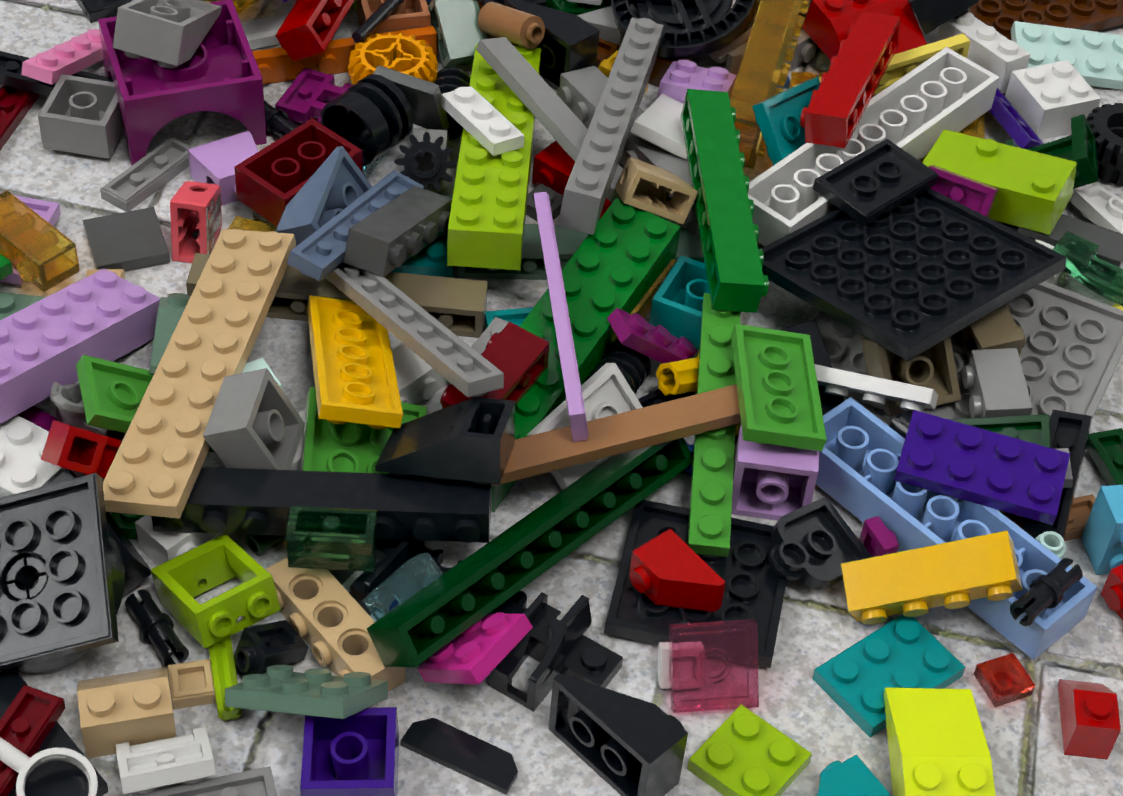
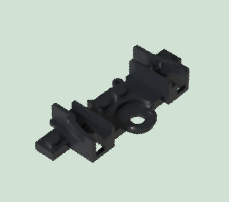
M342 538L337 548L324 562V566L341 585L346 582L363 562L371 566L350 585L349 592L369 616L375 610L383 615L390 612V605L395 599L398 601L396 606L398 607L453 568H446L440 565L443 563L444 557L442 549L430 550L424 547L425 541ZM520 590L491 611L489 614L499 612L504 614H525L533 628L490 672L487 677V685L533 712L552 690L553 678L559 673L606 688L622 668L623 657L583 635L592 623L589 598L584 595L580 596L561 620L556 619L561 611L547 604L548 595L543 592L540 593L529 608H526L527 595ZM530 656L540 662V664L529 677L528 694L512 686V678L526 658Z

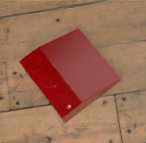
M812 0L803 25L804 31L830 60L833 56L838 55L841 41L847 39L850 25L856 23L861 12L900 17L899 46L895 54L927 45L908 0Z

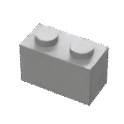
M1017 348L972 350L968 365L963 366L962 369L964 388H969L971 394L969 399L971 418L1031 415L1033 407Z

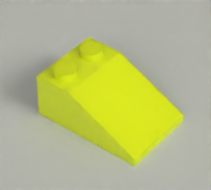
M885 688L883 690L893 796H996L991 755L971 689Z

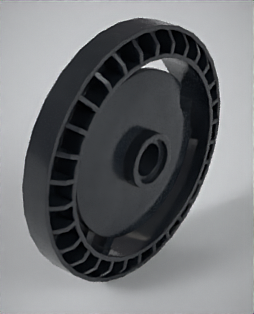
M611 0L615 24L623 37L626 34L631 18H637L630 8L631 3H637L640 18H648L657 24L664 25L657 57L668 59L700 57L729 45L749 27L758 6V0H736L733 7V0Z

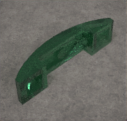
M1067 231L1053 248L1054 251L1066 256L1065 270L1088 289L1123 306V269L1096 257L1099 245Z

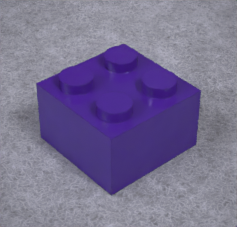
M397 707L366 708L345 719L305 715L300 784L301 796H397L399 761Z

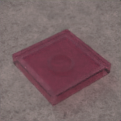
M754 619L669 624L671 710L673 713L737 709L741 704L746 708L759 707L758 624Z

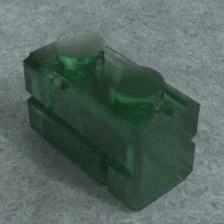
M307 506L290 507L286 532L288 567L374 572L378 544L377 510Z

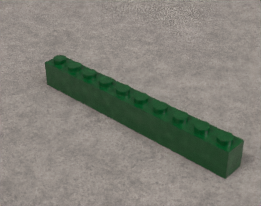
M684 438L610 456L366 628L384 667H417L691 465L693 459Z

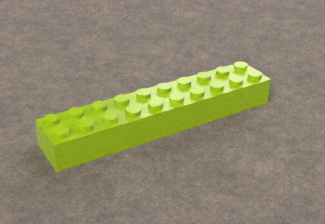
M476 44L470 86L524 134V147L493 156L463 128L448 224L447 266L521 270L536 117L476 50L478 46ZM520 45L514 46L540 75L541 48L529 49Z

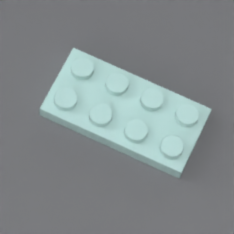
M1014 21L1010 29L1011 40L1030 53L1027 68L1068 60L1090 86L1123 90V35Z

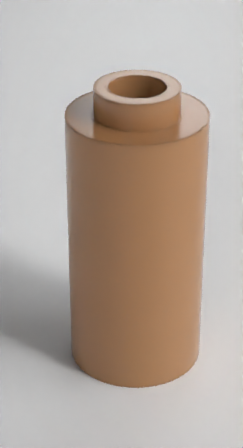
M496 2L486 3L478 15L479 29L485 34L497 38L506 37L511 43L529 49L537 47L543 40L545 24L539 16Z

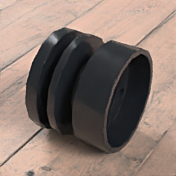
M375 74L362 78L357 84L348 88L346 92L327 103L320 114L322 125L362 150L363 167L374 162L388 148L396 145L399 140L408 136L413 128L414 120L410 103L402 90L391 80Z

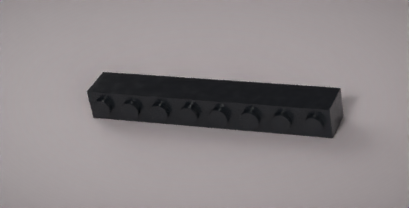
M202 467L180 519L151 516L154 531L488 543L491 522L492 484L476 485L471 481L454 479L436 481L430 477L416 475L397 477L381 473Z

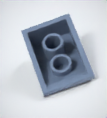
M343 146L336 147L285 207L276 232L294 234L296 246L372 188V185Z

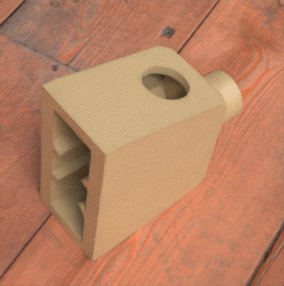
M632 157L627 159L615 187V191L623 203L683 225L698 194L695 188L674 173ZM667 192L670 194L674 192L673 198L667 201Z

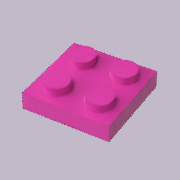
M503 612L487 614L427 658L417 670L423 680L429 683L479 685L533 626L525 614H504Z

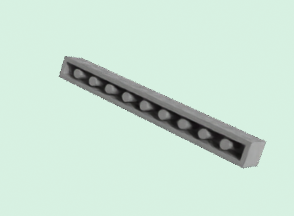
M631 18L565 187L558 226L594 235L656 62L664 25L657 24L648 18Z

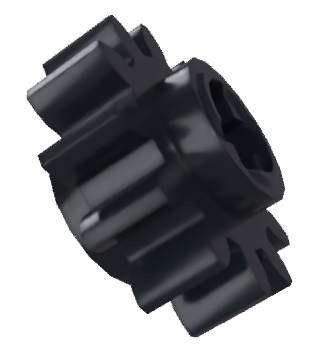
M428 132L424 133L422 142H418L414 135H410L412 146L408 148L404 145H399V149L405 154V157L395 159L394 163L404 166L405 170L400 173L423 185V189L428 190V185L433 184V187L440 192L441 184L439 181L442 178L448 182L453 180L446 173L447 168L457 167L455 162L447 161V156L454 152L453 148L441 149L444 142L442 136L438 137L435 143L430 142L431 137ZM427 154L432 155L431 162L435 165L432 171L426 169L424 173L419 172L420 164L417 162V159L420 155L424 158Z

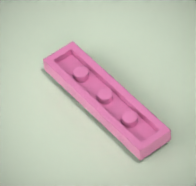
M90 29L80 36L72 37L71 40L55 45L54 48L38 53L37 56L22 63L21 75L53 85L57 83L61 74L73 75L103 60L99 30Z

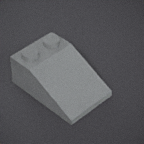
M133 0L118 7L113 48L125 51L124 54L130 58L144 59L146 57L157 60V65L177 68V66L192 58L219 17L222 6L201 0Z

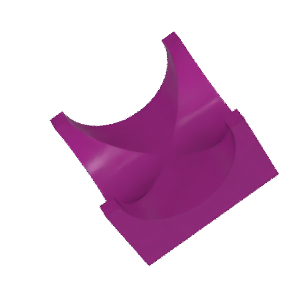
M232 0L209 2L222 6L221 13L192 58L177 66V68L157 65V60L146 57L144 59L130 58L124 54L125 51L113 48L117 16L98 19L105 77L112 78L115 85L131 166L146 156L147 148L152 138L163 126L180 116L194 112L213 111L230 115L239 120L248 129L256 145L267 144L263 78Z

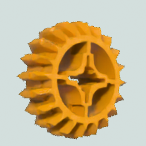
M389 31L387 35L383 36L375 33L373 39L367 37L363 43H356L355 50L350 52L348 75L353 85L357 84L362 78L373 74L377 66H383L432 83L437 79L438 62L436 55L433 53V48L426 46L425 40L416 41L415 35L406 37L403 36L402 32L398 35H392Z

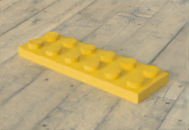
M309 295L307 315L318 418L326 419L334 424L351 422L366 424L375 429H385L387 427L400 428L403 411L388 330L354 301Z

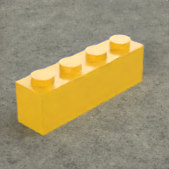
M1008 531L841 564L848 611L857 622L862 621L865 625L880 624L887 621V616L902 613L906 617L921 616L929 612L928 608L943 605L947 609L963 608L971 604L970 600L985 597L989 601L1005 600L1013 596L1012 592L1023 590L1014 543Z

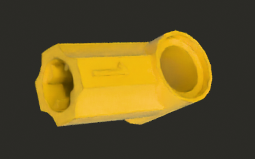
M699 354L696 358L660 364L656 376L658 378V388L665 396L692 391L697 393Z

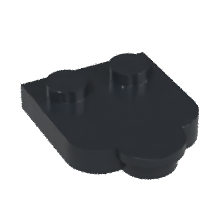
M823 497L782 516L771 530V540L774 544L768 556L771 568L780 577L787 580L800 579L803 584L815 590H823L842 581V563L872 558L827 497Z

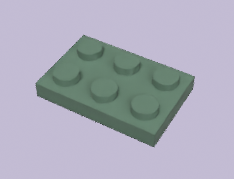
M272 665L267 667L266 673L243 676V682L226 688L225 707L345 719L388 699V681L371 679V674L366 672L346 673L342 677L332 676V671L325 668L309 669L305 673L293 672V666Z

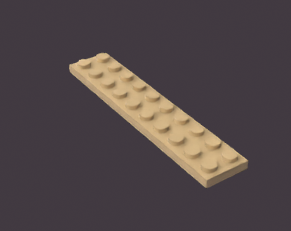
M222 229L103 481L106 512L180 519L210 449L203 434L224 377L243 372L287 269L290 251L296 247L294 234L273 231Z

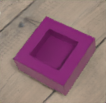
M876 516L864 520L859 540L870 555L877 557L897 553L899 549L897 537L892 530L887 529L880 517Z

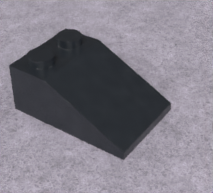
M504 0L505 6L539 16L544 21L545 34L541 43L535 48H541L540 76L554 90L557 91L560 87L561 73L591 66L597 67L600 34L597 28L578 15L523 0Z
M561 673L553 678L548 729L621 796H664L679 784L688 732L685 731L682 723L676 717L667 715L656 704Z

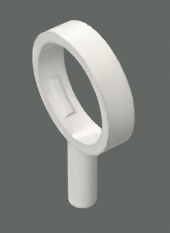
M0 737V761L19 773L16 782V796H25V783L29 774L36 767L49 761H66L76 765L87 777L89 784L88 796L97 795L98 781L95 769L82 754L68 748H49L36 753L30 758Z

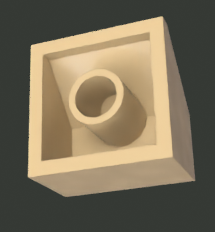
M167 667L78 681L77 696L80 727L87 759L117 754L115 744L129 742V745L132 746L177 737Z

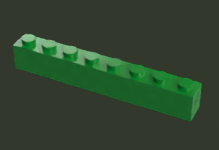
M687 89L681 112V122L692 187L698 191L694 202L712 310L757 313L761 298H766L769 280L768 276L763 275L762 272L764 254L763 250L758 249L757 245L759 228L757 224H753L752 219L754 202L748 198L749 177L744 175L743 172L745 155L744 152L739 151L740 130L735 129L734 125L736 109L731 107L728 92Z

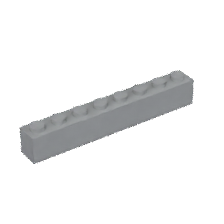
M596 66L561 73L560 87L557 90V95L587 129L590 126L608 77ZM640 107L635 120L644 112ZM630 132L620 159V163L625 166L627 159L632 157L670 171L692 186L687 160ZM667 192V201L673 198L674 192L671 194ZM694 202L684 226L694 236H699L700 232Z

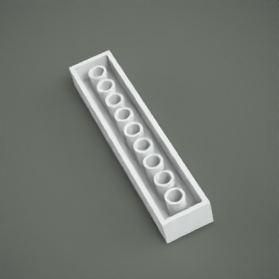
M945 47L871 98L846 148L806 143L749 182L748 198L754 202L752 219L753 224H757L759 228L758 242L763 246H767L838 209L837 206L813 190L814 180L885 139L890 140L917 160L923 159L927 156L944 129L960 132L992 108L1000 77Z

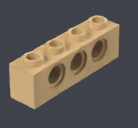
M307 546L265 569L273 577L281 608L280 612L299 636L310 645L314 658L322 667L328 666L336 676L344 677V674L351 672L370 673L373 680L388 681V692L406 682V667H384L366 629L375 621Z

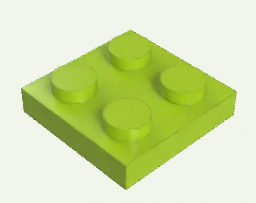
M741 704L689 758L687 770L724 796H781L808 766L812 753Z

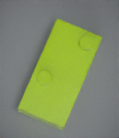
M946 129L943 130L922 162L927 167L935 165L998 188L988 218L1048 235L1053 231L1072 197L1077 166L1075 161Z

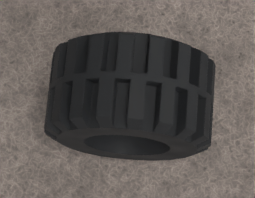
M1115 103L1114 105L1103 104L1102 107L1094 108L1092 113H1089L1087 116L1088 124L1096 138L1098 178L1108 184L1110 182L1116 184V186H1123V103Z

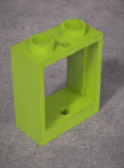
M222 534L150 569L160 604L205 649L281 610L272 575L226 534ZM234 577L243 582L202 604H199L194 599V597ZM240 616H243V619L240 622L236 623L237 619Z

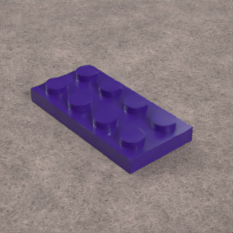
M913 410L894 480L1053 525L1058 513L1070 453Z

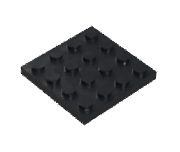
M644 499L636 504L605 622L604 633L658 645L659 642L701 641L704 646L705 655L771 668L787 579L777 575L769 564V552L774 547L771 540V530L774 526L731 517L728 557L697 554L726 582L720 609L711 612L656 605L644 593L638 592L629 579L632 551L669 529L688 545L690 509Z

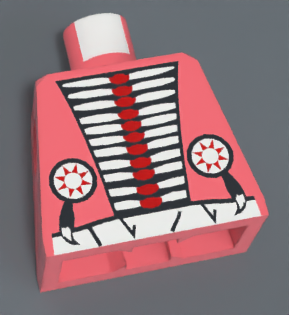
M186 181L171 199L172 261L192 263L195 253L211 254L222 227L221 187L219 185ZM199 230L197 238H194L192 236L193 232Z

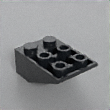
M473 397L403 423L400 428L393 429L375 465V471L387 472L397 477L416 475L430 477L436 481L454 479L471 481L476 485L500 484L515 442V401Z

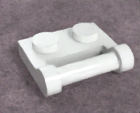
M206 726L192 729V734L132 746L129 745V742L115 744L123 794L132 792L146 794L155 791L161 786L176 783L194 784L202 781L205 777L215 776L214 758Z

